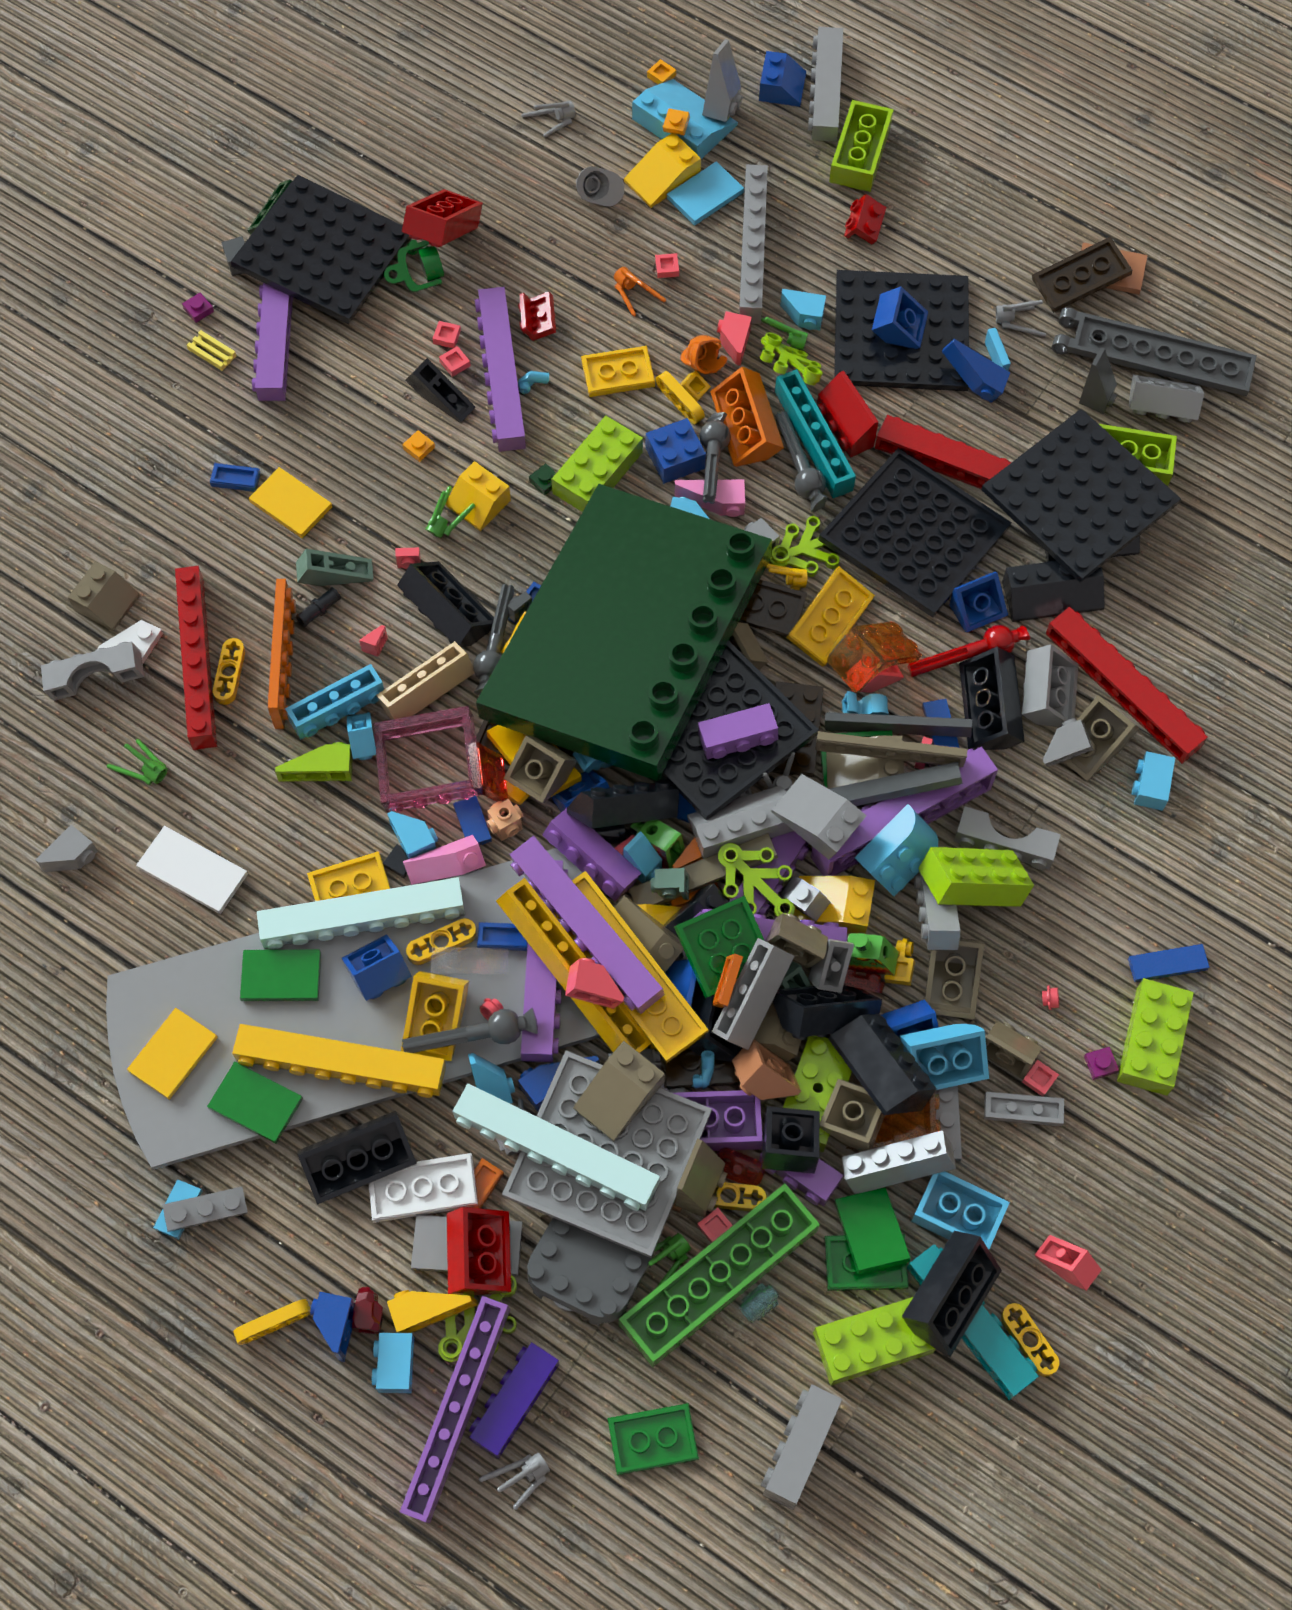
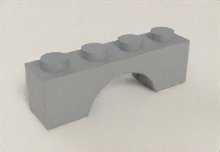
M132 641L121 642L113 647L99 648L94 652L86 654H76L68 659L53 660L49 664L41 665L43 691L53 701L74 696L81 682L89 675L99 671L113 673L121 683L144 677L141 651Z
M964 806L954 842L959 843V845L965 848L1013 850L1020 862L1031 864L1036 869L1050 870L1061 834L1036 827L1026 837L1018 839L1007 838L993 828L989 819V813Z

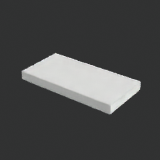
M166 826L162 828L136 865L139 870L219 914L223 912L248 875V872Z
M472 1153L417 1161V1164L369 1183L373 1223L452 1211L461 1207L478 1206Z

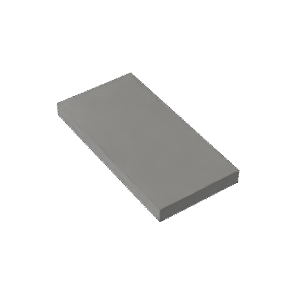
M416 1215L411 1270L448 1272L447 1217ZM509 1221L511 1275L518 1277L523 1223L522 1221Z

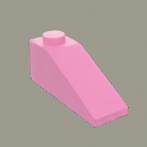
M744 479L718 480L715 503L713 504L703 502L704 480H675V497H686L690 500H695L701 508L721 516L737 517L744 515Z
M473 835L403 861L411 885L463 875L486 866L479 844Z

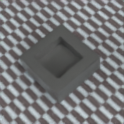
M526 591L520 596H515L509 602V617L515 623L525 611L527 612L532 603V597Z

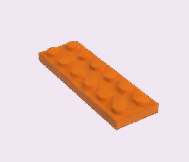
M276 579L268 693V710L275 729H285V720H289L285 708L289 707L286 705V698L291 696L290 684H287L288 677L292 676V664L289 662V656L293 655V642L290 641V634L295 632L294 620H291L292 614L296 613V601L293 599L292 588H288L286 579Z

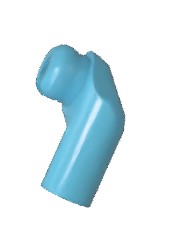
M527 372L518 380L519 392L522 394L529 393L534 383L548 384L549 373Z
M707 1050L701 1054V1074H694L692 1077L694 1088L702 1087V1089H705L710 1084L714 1072V1053Z

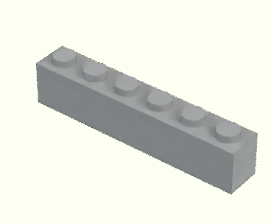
M818 27V35H813L812 49H816V52H812V65H815V68L811 69V81H815V83L810 86V98H814V101L809 103V114H813V118L808 120V131H812L811 140L837 142L843 28Z

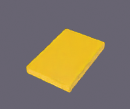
M647 346L581 356L589 397L655 387V379Z
M280 467L249 497L250 503L302 539L332 508L331 502Z
M379 851L307 873L315 901L390 889Z
M175 1007L127 1068V1071L170 1100L218 1037L215 1033Z

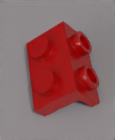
M867 194L859 200L856 199L850 207L851 214L845 224L846 231L844 236L849 238L856 234L871 245L874 244L878 239L887 207Z
M546 292L529 299L525 293L519 294L520 303L518 308L521 313L520 328L522 332L527 334L532 341L556 333L553 295L550 292Z

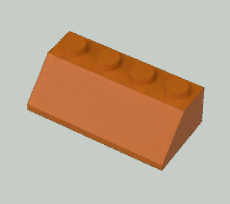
M742 366L710 391L716 412H725L727 414L723 423L730 430L731 439L728 444V450L734 466L738 467L768 460L784 448L760 373Z

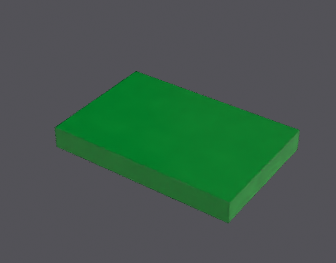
M320 949L243 950L240 1000L319 1001Z
M234 1061L207 1107L277 1144L303 1097Z
M886 1188L835 1199L834 1204L858 1274L910 1262V1255Z
M846 1236L824 1237L827 1291L908 1289L907 1263L858 1274Z
M689 1403L607 1418L617 1475L699 1460Z

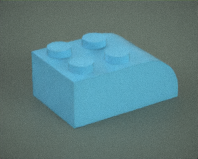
M907 804L854 858L895 896L920 872L918 868L930 847H938V836L913 808Z
M953 1024L900 1035L902 1044L914 1056L915 1061L924 1073L929 1076L931 1082L937 1088L936 1090L989 1079L985 1030L979 1026Z
M944 1171L931 1176L911 1222L948 1240L954 1231L980 1236L987 1248L990 1249L1010 1202Z

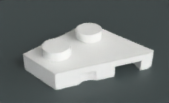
M140 620L101 644L97 649L109 648L121 642L132 641L141 651L142 662L144 663L163 635L162 629Z

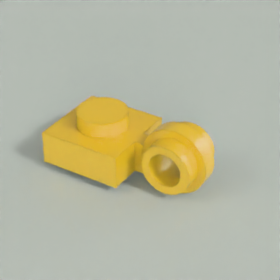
M903 938L898 940L896 944L899 957L895 976L885 975L884 979L886 983L911 986L915 960L907 957H912L914 942Z

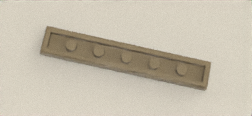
M819 731L815 746L816 751L936 765L958 762L959 767H964L967 758L966 748Z
M769 833L738 845L742 851H760L762 848L768 847L774 852L773 859L778 858ZM728 851L726 857L732 860L735 858V853ZM765 851L762 853V858L768 860L771 858V854ZM718 853L682 867L689 874V893L726 879V869L720 864ZM760 860L744 861L750 868L763 864ZM651 880L629 889L636 905H661L674 900L662 898L658 893H652Z

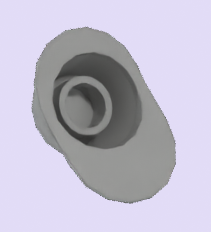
M590 166L583 169L576 179L577 192L587 202L601 206H613L624 195L625 186L623 180L612 171Z

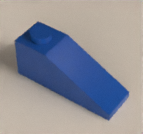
M953 339L943 348L942 353L972 392L990 403L1003 394L1010 375L1009 371L956 339Z
M597 1056L585 1057L600 1064ZM560 1062L539 1065L535 1069L529 1068L520 1075L518 1080L519 1088L537 1112L543 1103Z

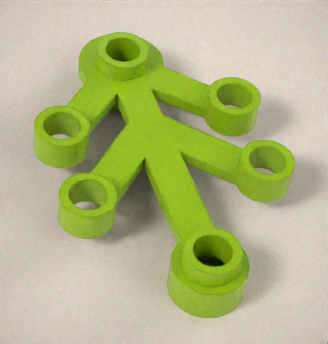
M771 332L766 333L761 339V343L765 348L760 355L762 361L772 363L775 357L774 352H777L780 356L773 367L775 372L786 374L788 361L803 374V381L806 384L815 386L820 381L823 374L820 370V363L808 360V353L782 344L783 339L779 335Z
M810 516L806 521V529L797 546L790 548L792 540L796 539L799 535V527L793 523L786 526L785 536L781 545L772 548L770 563L783 567L790 565L799 569H806L807 576L814 577L818 573V564L814 561L806 562L796 556L802 554L825 562L826 567L829 569L837 568L840 558L835 553L829 554L818 550V548L826 546L818 538L811 540L814 532L820 527V519L816 516ZM815 522L817 525L812 526L809 523ZM789 530H795L796 532H795V533H789L788 531H789ZM777 556H783L784 559H778ZM834 559L836 562L830 563L828 560ZM813 567L815 570L809 571L807 568Z
M727 843L718 852V860L726 869V885L723 889L724 896L728 899H733L738 895L739 888L735 884V872L737 869L743 875V892L748 904L754 908L753 915L757 910V906L754 903V887L774 906L776 917L783 913L780 910V906L783 904L789 906V914H794V904L788 899H781L762 880L779 879L781 881H788L792 876V869L787 865H782L779 868H750L744 862L760 860L765 864L770 863L774 858V852L768 847L762 848L760 851H742L738 845ZM728 851L734 852L735 858L732 860L728 859L726 853ZM765 851L771 854V858L768 860L762 858V853ZM780 870H788L789 876L786 878L782 877ZM727 887H734L736 891L735 894H727Z
M511 1275V1292L492 1294L489 1298L501 1302L504 1297L514 1295L517 1290L516 1279ZM475 1307L464 1311L465 1325L458 1333L455 1320L458 1314L445 1319L446 1336L441 1339L438 1345V1352L443 1360L447 1362L458 1361L476 1314ZM508 1316L506 1321L510 1320L514 1325L509 1330L503 1328V1332L511 1334L515 1332L517 1323L512 1316ZM455 1344L457 1346L455 1353L447 1352L449 1345ZM497 1344L494 1354L498 1351L499 1344Z

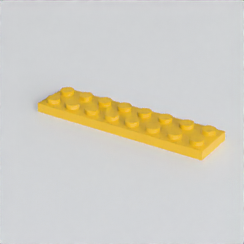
M584 871L572 880L573 883L663 988L665 995L642 1014L636 1009L631 1011L624 1001L622 1004L666 1063H668L699 1040L706 1032H709V1030L592 878ZM554 912V913H553L554 916H555L558 920H560V918H559V917L557 916V914ZM571 931L568 932L571 938L575 940L576 937L573 935V933ZM587 950L583 952L587 958H592Z

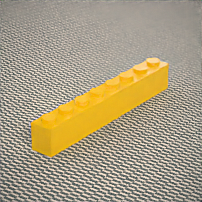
M523 878L499 897L496 902L566 991L570 966L578 959L587 957L529 882ZM570 997L612 1052L623 1041L639 1053L651 1044L622 1003L612 1009Z
M245 1024L239 1025L232 1052L236 1061L247 1067H253L254 1064L263 1065L265 1069L270 1071H279V1068L286 1069L291 1074L298 1076L309 1073L322 1080H330V1077L350 1085L360 1082L366 1083L367 1087L373 1089H381V1086L389 1087L397 1093L417 1092V1095L425 1098H432L433 1095L440 1096L446 1070L445 1060L442 1058Z

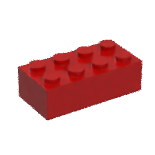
M443 189L406 206L402 232L409 234V237L412 239H423L428 241L431 246L442 247L478 228L483 203Z

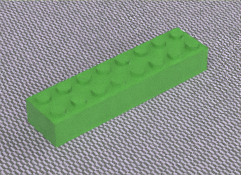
M784 1183L619 1318V1326L650 1365L654 1367L813 1236L819 1229V1222Z

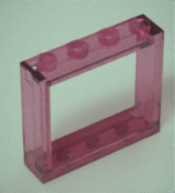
M469 706L373 723L380 801L386 812L395 810L401 812L403 809L412 807L424 808L428 804L434 803L447 804L456 799L470 800V797L482 795L474 716ZM458 727L464 728L469 780L390 794L385 741Z

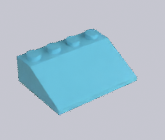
M674 79L646 89L632 102V120L660 139L671 134L663 131L664 121L669 108L689 112L690 119L685 135L678 136L701 159L738 125V122L731 117L727 122L703 116L705 100Z

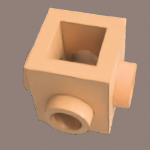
M509 799L494 803L487 811L489 820L486 823L493 834L496 833L501 841L516 835L523 829L521 819L524 817L519 806L517 804L513 806Z

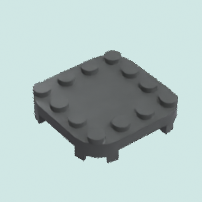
M552 1218L530 1256L527 1265L528 1282L533 1289V1294L540 1299L545 1296L589 1318L590 1324L600 1326V1323L612 1322L626 1313V1308L648 1268H651L648 1262L653 1259L654 1253L652 1258H649Z

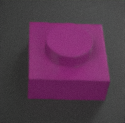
M201 292L182 303L183 309L195 323L214 312L213 306Z
M1110 1046L1084 1055L1093 1080L1116 1074L1119 1071Z

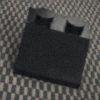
M767 1106L762 1143V1169L815 1174L819 1160L820 1111Z

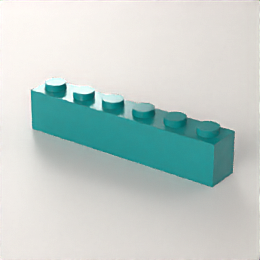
M796 369L777 376L775 393L787 412L816 469L820 470L825 476L826 487L831 497L836 498L852 492L856 475L798 370Z
M934 1244L907 1266V1270L919 1285L923 1283L943 1248L938 1249ZM983 1302L963 1335L962 1340L1010 1401L1039 1377L1036 1373L1037 1368L1028 1357L1024 1358L1018 1350L1020 1347L1017 1341L1011 1335L1007 1336L1001 1329V1321L994 1313L989 1314L983 1306L985 1305V1302Z

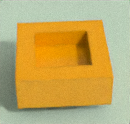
M660 59L647 71V78L656 84H661L673 79L676 76L677 70Z
M669 108L664 121L663 131L684 136L690 119L689 112Z
M417 430L402 446L404 451L421 462L435 448V443Z

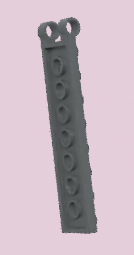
M1073 308L1061 310L1059 324L1065 328L1078 327L1075 339L1064 334L1054 337L1052 350L1057 354H1067L1069 352L1095 359L1102 347L1105 348L1110 363L1247 396L1249 393L1257 355L1079 312ZM1094 337H1099L1102 341L1095 340Z

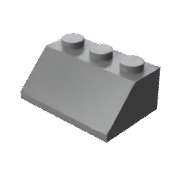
M1133 374L1129 407L1136 414L1146 415L1147 412L1156 413L1155 416L1159 418L1169 419V416L1178 417L1179 421L1192 422V419H1199L1204 392L1200 385Z
M1051 644L1027 651L1022 715L1037 725L1062 727L1063 722L1075 718L1079 664Z

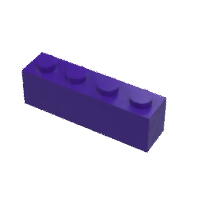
M532 1342L528 1348L522 1347L515 1359L518 1362L513 1371L508 1370L500 1382L503 1385L497 1395L493 1393L485 1404L487 1411L482 1419L477 1417L469 1429V1432L472 1433L470 1435L471 1441L497 1459L500 1458L560 1365L558 1359Z

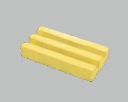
M202 330L198 332V337L195 336L192 339V343L189 342L187 344L189 351L221 371L236 357L234 350ZM198 345L201 346L202 348H204V349H206L207 351H209V353H211L212 355L217 356L218 358L222 359L224 362L222 363L221 361L217 360V359L214 358L213 356H211V355H209L208 353L204 352L203 350H201V349L198 348L197 346H198Z

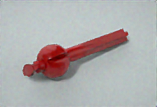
M995 625L985 632L982 640L909 663L908 669L911 677L970 659L995 647L1011 653L1015 643L1020 640H1030V635L1024 626L1010 631L1006 626Z

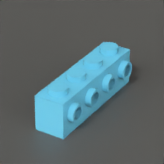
M369 664L285 708L289 722L300 740L305 737H311L318 730L336 724L347 715L357 713L362 707L378 702L379 700L376 695L384 690L383 682L372 664Z

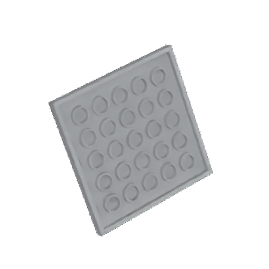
M565 1051L536 1117L659 1175L660 1183L646 1211L640 1208L638 1211H635L625 1206L624 1200L617 1197L610 1199L599 1192V1188L593 1185L585 1187L575 1181L576 1177L568 1173L565 1176L560 1175L551 1169L552 1165L545 1162L538 1164L527 1157V1153L521 1151L503 1190L502 1197L652 1258L676 1200L677 1186L697 1138L701 1139L712 1109L659 1088L613 1142L573 1109L603 1065Z

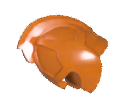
M700 335L691 339L688 347L683 350L680 356L681 361L685 365L691 366L697 372L703 374L716 373L726 364L728 358L721 355L717 359L719 349L722 347L721 341L708 335Z

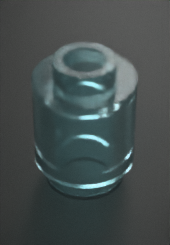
M761 1283L742 1299V1303L738 1307L749 1322L760 1321L779 1305L777 1301L779 1295L770 1284L765 1286Z

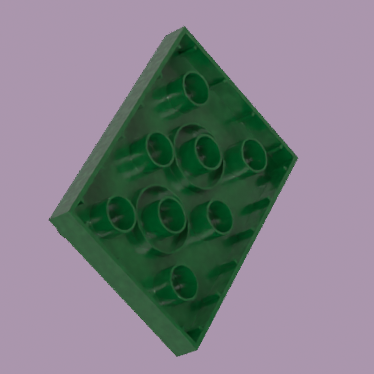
M598 484L476 701L479 718L659 781L726 648L728 640H730L772 557V539Z

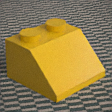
M474 461L458 477L446 502V507L460 515L472 503L475 504V507L464 520L479 531H482L511 501L510 487Z

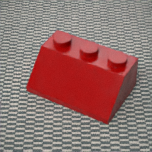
M843 370L818 394L817 406L831 432L837 437L840 448L846 451L851 458L874 447L878 420Z
M461 1207L447 1213L448 1294L477 1296L511 1292L509 1211Z

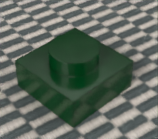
M545 463L529 476V482L545 496L552 490L551 479L556 472Z

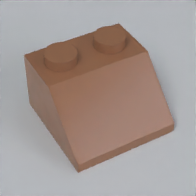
M754 1039L749 1050L743 1048L732 1060L736 1070L735 1075L741 1083L739 1086L749 1096L753 1094L760 1100L795 1096L801 1092L791 1066Z

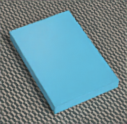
M716 161L669 192L667 199L695 226L743 194L744 187Z

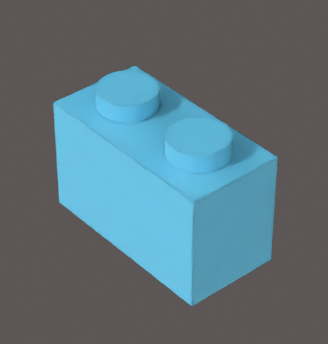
M1146 751L1143 759H1138L1135 773L1139 774L1138 781H1134L1131 793L1135 795L1134 805L1164 810L1169 799L1175 757Z
M379 1333V1341H374L373 1355L378 1357L377 1368L372 1370V1385H376L378 1393H412L415 1339L412 1333Z

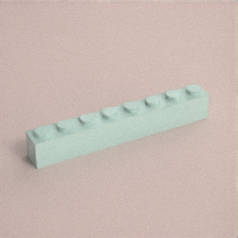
M459 877L261 910L257 911L260 941L263 948L274 950L282 948L283 945L287 944L304 945L310 940L328 941L333 939L334 936L344 935L351 937L363 931L380 932L387 927L404 928L409 926L410 923L420 922L427 924L440 918L456 919L460 915L465 914L460 881Z
M468 1083L452 1111L454 1118L457 1119L456 1123L466 1129H470L472 1126L480 1130V1135L486 1139L494 1141L496 1138L504 1142L503 1145L513 1152L521 1150L528 1154L527 1157L538 1164L545 1162L552 1165L551 1169L560 1175L565 1176L568 1173L576 1177L575 1181L585 1187L593 1185L600 1189L599 1192L610 1199L617 1197L624 1200V1205L632 1210L638 1211L640 1208L646 1211L660 1183L659 1175Z

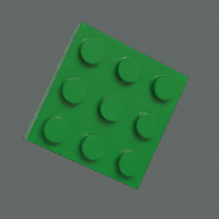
M745 895L674 926L705 998L716 993L727 956L732 954L743 956L736 978L738 979L757 939L764 940Z

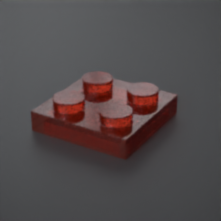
M478 742L468 744V762L471 767L472 776L470 782L473 790L496 802L507 800L508 793L506 780L504 779L503 756Z

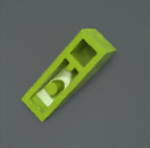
M343 742L325 744L275 767L277 779L279 782L352 781L353 756L350 744Z

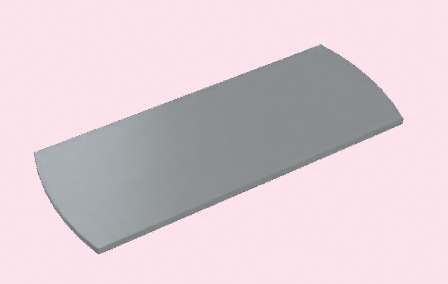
M557 848L547 850L554 860H563L564 869H568V877L571 880L583 873ZM508 861L452 877H459L465 914L460 915L456 919L440 918L427 924L416 922L410 923L409 926L404 928L393 926L384 928L380 932L363 931L351 937L340 935L334 936L333 939L328 941L316 939L310 940L304 945L287 944L283 945L282 948L274 949H320L319 1001L240 1000L243 950H272L263 948L259 933L108 975L106 1015L113 1074L122 1106L133 1134L151 1168L155 1170L263 1138L207 1107L234 1061L238 1063L232 1052L240 1024L401 1051L413 976L419 971L469 980L460 1028L488 1022L480 1012V1006L486 998L491 1000L497 999L502 1004L503 1009L514 1011L518 1017L523 1016L527 951L478 949L477 941L479 922L513 924L496 900L523 878L526 880L527 878L524 875L519 877L510 866L513 861ZM467 918L474 922L477 934L471 943L422 965H414L409 961L406 948L411 941L459 919ZM465 926L460 928L461 933L465 936L469 935L470 929H466ZM451 931L453 942L457 941L456 935L454 936L453 931ZM387 934L400 951L412 977L408 978L404 984L384 991L380 997L366 1001L347 970L342 957ZM439 936L435 939L434 944L442 948L448 944L449 939L445 936ZM429 941L427 942V947L429 948V951L431 953L433 952V950L431 948ZM417 947L414 949V954L421 957L423 950ZM557 981V989H562L561 1004H556V1013L560 1014V1029H555L554 1038H559V1049L600 1038L601 1036L569 996H565L566 991ZM176 1007L215 1033L218 1038L172 1098L168 1100L130 1074L127 1068ZM522 1031L520 1037L510 1044H498L492 1038L456 1044L452 1061L445 1060L446 1070L442 1084L473 1075L468 1054L471 1053L499 1067L522 1061ZM254 1064L253 1067H247L303 1097L284 1131L414 1093L412 1091H407L404 1094L392 1091L391 1088L381 1086V1089H373L367 1087L366 1083L360 1082L350 1085L330 1077V1080H322L309 1073L298 1076L291 1074L289 1070L280 1068L279 1071H270L265 1069L263 1065Z

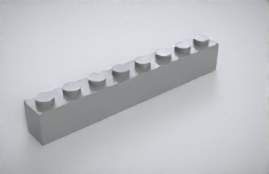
M746 164L739 314L751 316V324H761L768 165Z

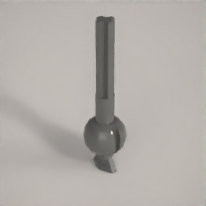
M782 411L781 414L777 413L775 418L798 471L794 481L795 490L800 497L811 500V512L815 513L825 506L828 498L823 495L826 488V478L820 470L810 467L787 412Z
M725 412L713 413L706 420L707 423L702 426L699 433L700 443L707 449L703 491L704 503H715L720 452L728 446L731 439L730 430L723 423L727 416Z
M502 585L486 651L478 654L473 663L475 676L480 679V684L474 691L477 695L481 694L502 656L500 652L509 616L508 605L514 595V586Z
M533 1008L519 1017L514 1011L500 1009L494 1012L486 1023L402 1039V1047L404 1052L416 1053L486 1038H492L498 1044H510L520 1037L521 1031L526 1030L538 1034L537 1018Z

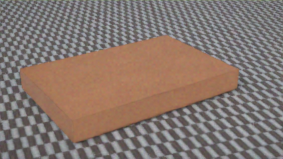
M1083 242L1081 251L1094 244ZM1120 250L1132 269V275L1106 288L1139 295L1148 255Z

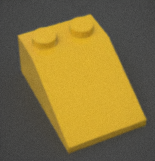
M671 133L653 146L627 174L624 182L652 208L666 199L669 192L701 172V158L677 134Z
M799 876V878L820 890L831 902L815 924L824 925L827 922L838 923L839 927H847V934H866L875 880L856 876ZM795 908L793 915L799 918V922L800 920H812Z
M422 971L416 973L413 976L403 1039L460 1028L469 980ZM456 1045L413 1054L452 1061Z

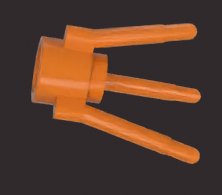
M627 267L619 268L614 274V280L617 282L615 288L619 291L632 316H635L636 313L624 289L630 290L636 284L657 299L666 302L663 296L639 280Z

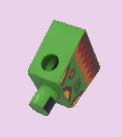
M659 820L647 821L645 824L643 822L632 823L630 827V832L634 835H637L639 832L645 835L662 858V868L664 869L672 868L673 864L685 850L682 834Z
M864 933L849 934L847 942L853 943L854 948L848 972L895 976L899 951L884 936Z

